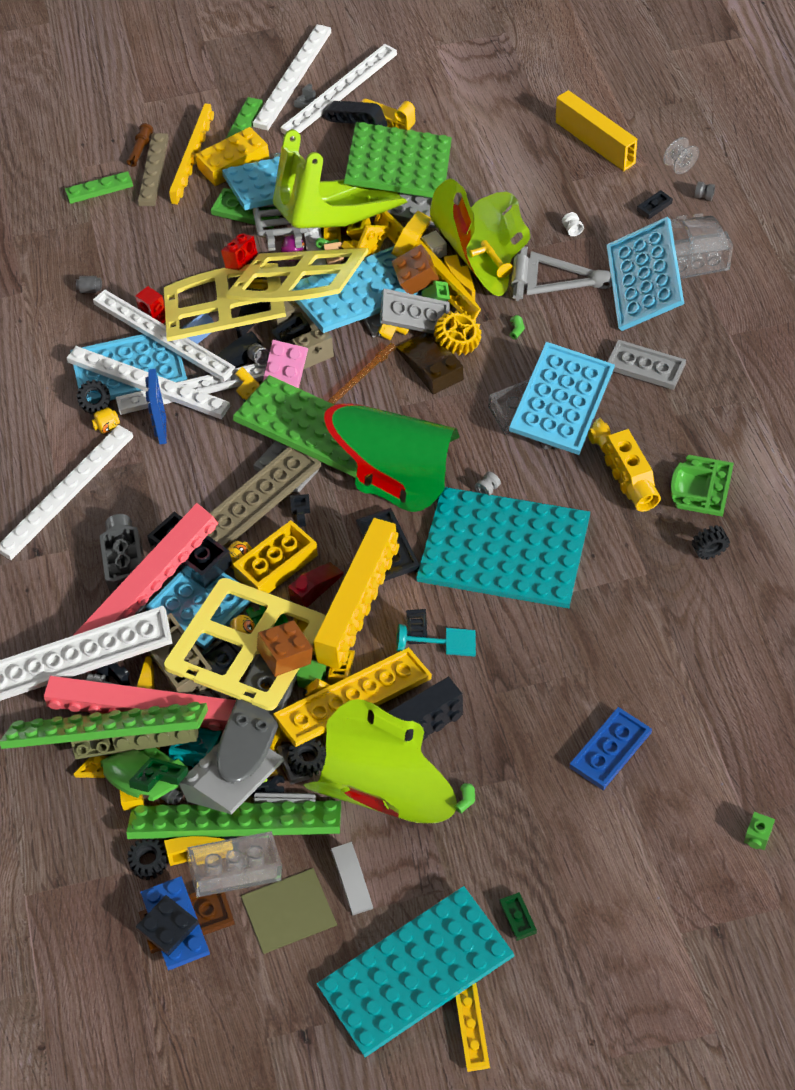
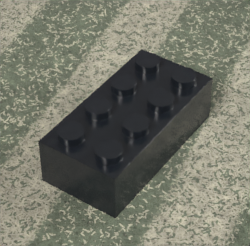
M174 511L147 535L151 550L183 518ZM207 535L202 544L195 548L189 555V558L181 563L177 569L206 589L232 565L230 551Z
M448 676L387 713L401 720L414 721L420 724L424 730L422 740L424 741L428 735L438 732L448 723L460 719L463 715V693ZM413 729L406 731L405 741L412 740Z

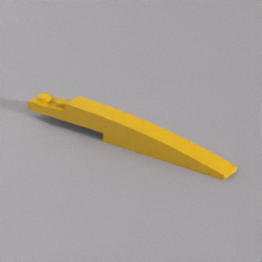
M388 211L378 214L373 222L375 225H387L389 227L387 237L396 244L404 227ZM420 239L415 247L422 244L431 256L439 277L437 281L448 283L450 295L448 301L460 313L464 312L466 316L471 315V319H476L481 308L444 263Z

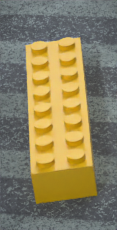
M373 518L314 639L318 663L337 669L341 668L342 663H346L348 651L355 644L356 634L363 627V619L370 612V604L377 597L378 587L384 583L385 572L391 568L393 555L398 553L399 544H397L398 532H396V524Z

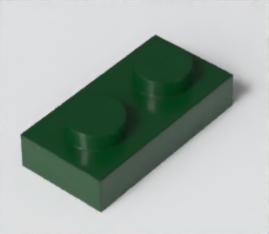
M520 892L499 900V904L516 941L537 934V929Z

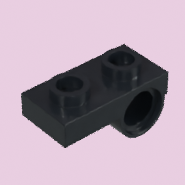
M118 662L94 669L96 674L106 675L105 679L112 676L118 684L130 685L128 679L129 672L124 666L120 667L117 664Z

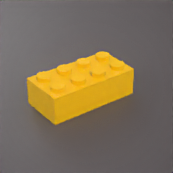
M251 127L195 154L199 171L214 186L226 181L222 175L223 169L270 159L268 144Z
M290 520L233 563L235 578L244 585L270 593L318 556L316 541Z

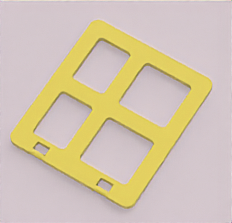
M222 578L217 582L166 658L164 669L169 673L193 680L195 683L236 699L250 702L252 705L262 709L274 710L299 668L278 675L267 692L240 683L241 677L254 656L260 654L257 650L258 632L273 628L279 616L286 614L308 623L303 634L311 646H313L314 639L326 616L320 612L234 580ZM227 594H232L267 607L251 634L240 632L210 620ZM202 633L242 647L225 675H219L184 661ZM187 670L196 672V676L186 673ZM246 691L248 693L254 694L255 697L251 698L249 696L244 695V693Z

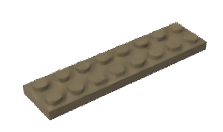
M288 447L210 513L216 519L218 525L208 536L227 548L321 467V462Z

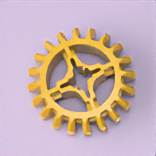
M456 310L454 313L452 311H449L448 314L444 313L437 320L434 327V336L436 337V342L440 343V346H444L451 353L454 354L455 352L459 356L461 353L464 355L468 354V352L472 353L478 347L482 330L479 329L480 324H476V319H471V315L466 316L464 312L459 314Z

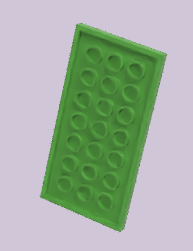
M269 375L233 415V421L356 478L358 468L356 461L337 443L325 424L324 414L334 404Z

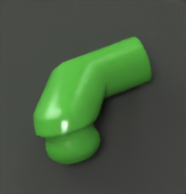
M317 238L315 245L317 248L324 250V244L336 243L339 240L328 241L324 238Z
M519 315L512 316L510 322H513L512 325L515 327L511 331L510 337L515 340L525 329L523 319Z
M464 783L460 787L463 799L454 806L460 814L475 802V788L470 783Z

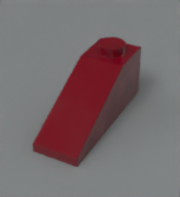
M328 562L302 574L288 586L290 600L307 608L342 577L344 572L331 562Z

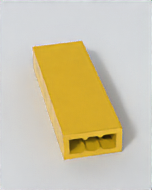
M569 90L556 98V123L622 171L635 164L636 137Z

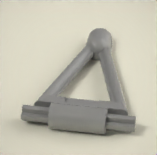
M525 246L514 257L511 286L513 288V299H516V301L523 299L525 288H527V295L586 286L602 289L612 286L611 273L608 270H591L531 251L530 258H528V247ZM539 262L589 277L536 286Z

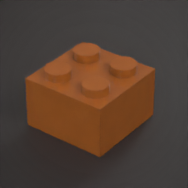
M422 244L391 261L398 281L406 293L415 294L432 284L433 281L439 280L431 256Z
M294 620L258 632L257 650L275 677L311 664L313 647Z

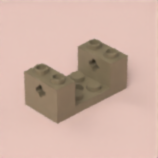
M284 301L286 317L272 319L271 324L274 329L300 312L312 329L304 335L285 342L308 348L303 370L334 357L331 335L328 332L322 333L319 328L317 329L312 320L295 301Z
M172 613L168 614L167 618L172 644L145 652L144 654L150 656L152 662L155 661L168 679L171 692L195 695L200 691L208 690V687L195 683L193 680L185 677L182 678L169 673L164 669L166 658L185 632ZM193 645L184 661L212 671L205 658L196 646ZM187 670L186 672L194 676H196L197 674L196 672L191 670Z

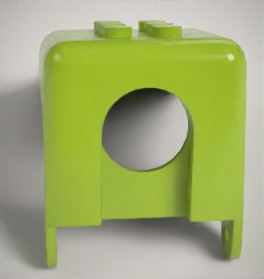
M291 129L284 134L273 204L294 228L347 227L408 203L397 192L344 184L345 179L320 181L323 165L322 156L317 152H312L305 160L299 154L301 140L299 132Z

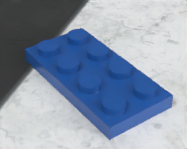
M148 369V377H145L146 388H149L146 391V401L150 402L148 403L149 414H153L151 415L152 426H155L154 436L155 438L158 437L159 444H167L166 413L156 369Z
M618 707L572 760L569 768L604 791L652 733V728Z
M182 876L140 892L148 913L167 895L197 919ZM199 924L169 956L161 950L168 971L210 955Z

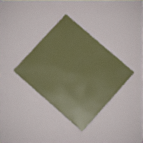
M314 868L241 896L263 954L337 926Z

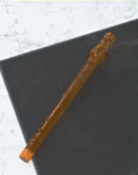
M390 343L385 349L376 353L375 358L327 402L335 404L375 366L380 362H384L396 346Z

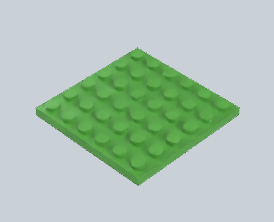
M356 122L344 184L433 198L435 189L447 177L452 137Z

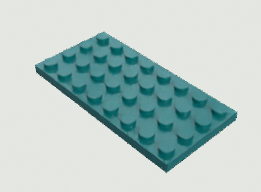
M463 886L316 984L365 1058L514 957V953L465 886Z

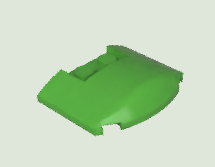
M688 455L686 457L687 461L684 463L680 462L673 473L671 495L675 506L678 509L723 517L734 463Z
M157 748L115 753L100 761L101 767L103 766L104 776L113 786L136 798L141 794L149 795V801H154L180 786L158 781L149 792L130 788L129 780L150 757L185 766L179 759L173 760Z

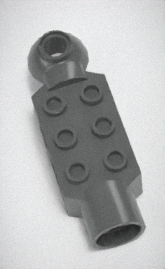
M124 514L110 516L105 522L106 532L99 536L105 580L110 594L144 560L142 541L138 529L132 526L131 518ZM146 604L144 606H141L135 613V615L141 613Z

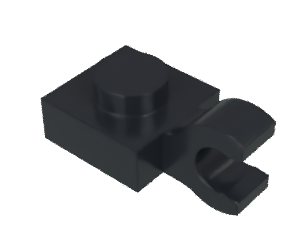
M309 494L290 496L292 515L297 514L298 527L306 526L305 514L310 513Z
M276 776L271 781L267 778V782L262 783L250 796H254L255 792L284 793V786H277L278 783H285L284 776Z

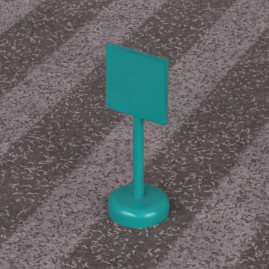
M398 624L396 651L404 650L406 641L446 644V654L476 656L475 630L446 628V639L407 636L406 625Z

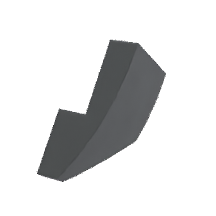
M308 84L303 88L302 95L294 101V107L304 109L316 99V92L312 89V84Z

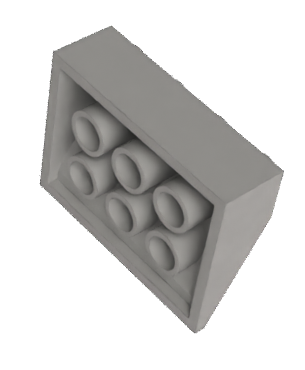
M218 743L188 772L179 785L187 802L232 815L265 779L284 761L281 755L269 749L264 761L252 776L231 784V782H226L217 768Z

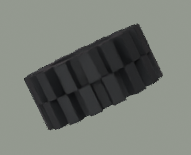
M88 380L78 389L77 399L80 407L85 412L92 414L108 408L110 393L107 386L102 384L101 381L92 380L89 382ZM93 390L101 394L100 401L95 404L87 400V394Z
M715 525L714 528L713 526H709V529L704 528L703 532L699 531L697 533L698 536L695 535L693 537L692 546L698 557L702 560L705 558L709 560L710 557L715 558L717 554L718 556L721 555V552H725L730 544L724 529L721 526L718 527V525Z
M313 738L311 741H307L297 747L293 744L290 746L288 764L291 766L292 772L296 769V775L302 773V776H306V773H309V777H313V773L318 775L319 771L323 770L326 751L324 745L321 746L320 741L315 743L316 739ZM310 753L315 759L307 762L301 760L299 755Z
M142 839V843H139L137 840L135 842L136 847L133 845L130 847L131 851H128L129 858H127L133 874L136 877L138 875L140 879H143L145 876L146 880H150L152 875L154 879L157 878V873L162 875V869L166 870V863H168L164 845L160 844L157 839L155 842L153 839H149V841ZM146 853L155 854L156 859L151 864L143 865L140 863L142 855Z

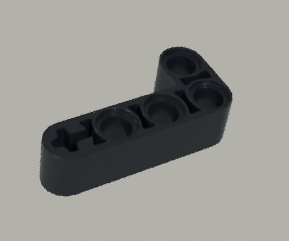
M332 101L323 112L325 119L329 122L352 124L365 122L367 124L387 127V121L382 108L376 103Z

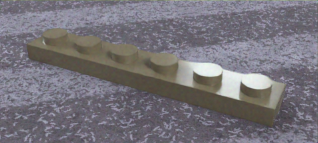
M152 133L138 199L139 206L156 205L169 140L168 134Z

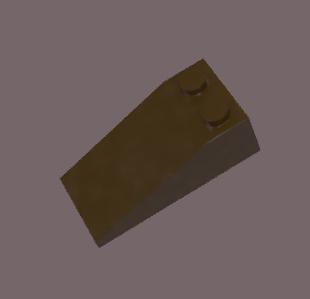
M425 333L397 346L396 350L434 395L464 380L463 365L453 353L444 346H440L439 342H436L434 338Z

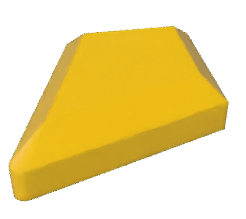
M108 756L89 757L74 773V777L105 778L100 761Z

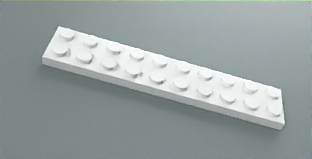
M160 606L0 660V701L46 686L50 676L70 678L172 644L166 609L164 606Z

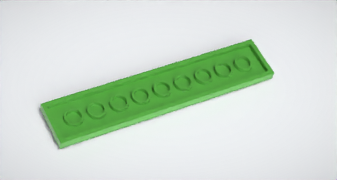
M192 702L188 705L180 706L179 704H173L162 708L153 706L143 710L134 708L124 712L115 710L105 714L96 712L86 716L76 714L67 718L57 716L48 720L38 718L29 722L19 720L13 722L0 740L1 749L199 729L208 712L207 703L199 704V702Z
M333 800L306 801L304 803H293L291 801L284 803L245 802L231 815L201 805H139L131 809L127 839L190 836L228 837L340 834L342 806L341 801Z

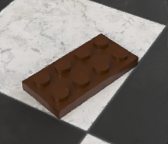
M222 883L189 894L203 935L235 925ZM147 910L138 912L141 920L148 914ZM147 939L151 954L161 951Z

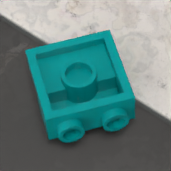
M199 728L200 731L196 742L171 745L169 757L173 760L179 759L184 765L194 768L220 742L221 732Z

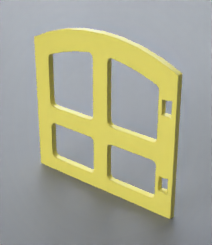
M368 248L261 253L256 256L226 293V297L228 299L250 302H282L338 294L345 287L369 251ZM349 257L344 264L312 265L318 258ZM301 259L296 266L263 268L268 261ZM337 274L328 286L292 291L304 275ZM288 276L275 292L245 290L253 279L257 277Z
M266 263L263 268L278 267V263ZM250 264L245 265L240 270L221 268L194 275L164 287L167 341H173L286 317L284 301L270 302L271 310L232 318V308L257 303L228 299L226 297V293L229 291L228 278L241 276ZM280 276L267 277L268 289L264 291H277L281 286ZM215 281L217 300L179 308L178 293ZM215 311L219 313V321L180 329L179 320L182 318Z

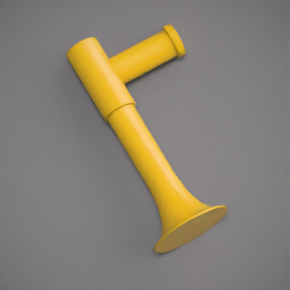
M487 240L481 242L482 247L469 250L471 257L486 252L497 265V276L499 278H505L511 274L513 266L510 263L504 264Z

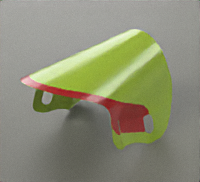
M447 179L434 191L430 218L484 287L492 294L502 296L507 291L509 275L505 278H499L497 276L498 267L486 252L471 257L469 250L482 247L481 242L487 240L504 264L511 263L512 258L530 239L529 228L521 218L518 199L512 193L497 192L479 199L470 207L463 186L454 179ZM456 193L462 194L459 205L454 203ZM510 205H512L511 209L505 215H502L503 212ZM518 232L522 233L523 238L517 244H512L511 239Z
M361 699L350 700L341 705L328 719L326 724L325 765L318 782L304 784L308 790L416 823L442 822L455 813L456 809L454 806L457 804L452 787L421 752L424 730L420 724L396 718L375 704ZM368 710H372L374 713L373 724L368 722ZM413 729L412 740L405 741L406 731Z

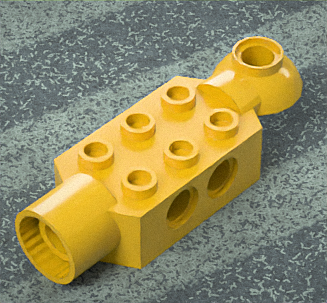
M601 418L596 419L592 427L589 428V440L592 444H598L602 452L605 453V462L607 466L611 467L614 479L619 481L622 493L626 494L629 500H632L638 511L644 512L654 508L660 502L661 497L655 488L653 471L631 432L627 429L611 434L608 424L604 423Z

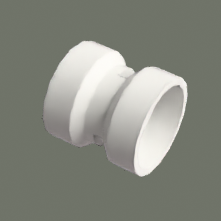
M568 213L562 218V224L570 236H577L582 233L584 226L579 221L576 213Z

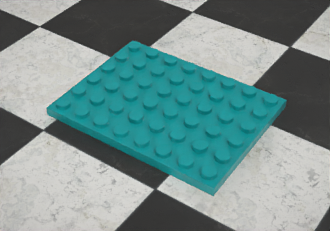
M445 487L438 500L418 570L417 582L569 609L589 524L590 511L495 495L489 496L488 494Z

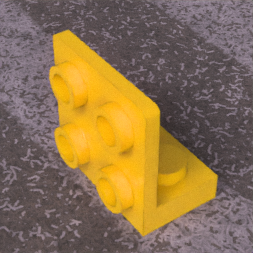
M366 225L359 241H344L341 247L344 249L368 248L369 252L365 257L380 252L382 243L387 237L389 227L387 225Z

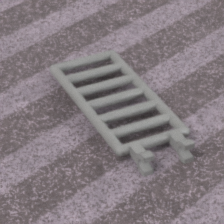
M274 204L266 205V206H262V207H273ZM262 207L252 209L257 234L259 237L267 238L269 251L275 250L274 236L289 234L294 236L295 247L302 248L301 233H306L308 228L298 229L291 227L263 230V227L290 225V223L285 218L261 220V217L281 216L282 214L277 209L259 211V208Z

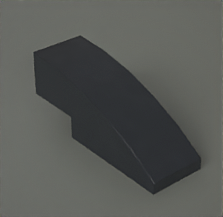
M250 331L232 342L217 356L234 365L235 368H239L247 364V358H249L247 354L248 348L255 343L261 345V341Z

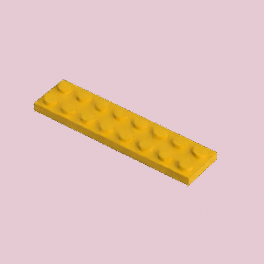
M408 647L273 713V716L292 744L297 747L327 732L326 724L328 719L346 702L361 699L379 706L431 680L432 674Z

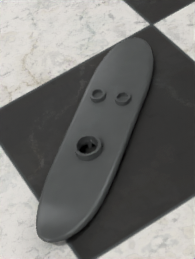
M257 654L243 684L267 692L269 689H264L260 685L265 683L264 686H267L269 683L271 687L276 677L260 654ZM297 673L274 710L262 709L242 699L236 700L222 733L217 751V768L226 782L234 784L252 776L264 761L279 726L273 713L286 708ZM246 691L244 693V695L249 696L251 698L255 697L254 694L248 693Z

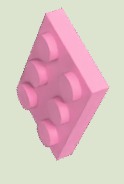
M273 340L263 381L270 375L299 388L308 348Z

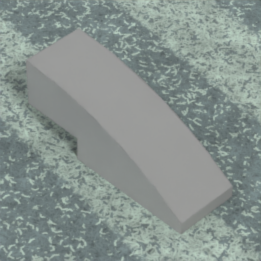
M352 842L331 848L332 857L352 915L373 909Z

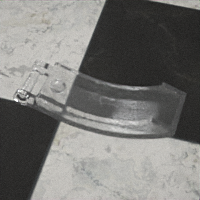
M702 213L694 214L692 218H687L684 215L677 216L676 219H670L673 235L681 234L690 255L729 250L723 229L714 216H703Z

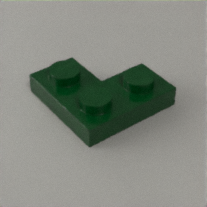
M150 757L129 780L130 788L149 792L158 781L179 785L188 774V767Z

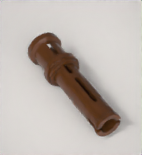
M142 123L139 126L140 131L135 136L136 142L127 159L129 166L131 161H133L131 167L137 165L144 146L149 143V136L153 133V127L147 123Z

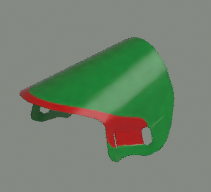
M336 404L326 410L324 420L329 433L357 463L355 485L359 491L383 497L397 507L410 512L424 510L441 495L445 488L446 458L449 443L460 437L457 428L359 404ZM372 474V483L369 486H365V477ZM402 489L406 492L405 502L400 500Z

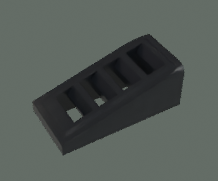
M300 312L271 330L277 341L287 342L310 332L312 329Z
M426 609L406 610L407 636L427 638ZM408 641V644H410V645H411V644H426V643H427V642Z

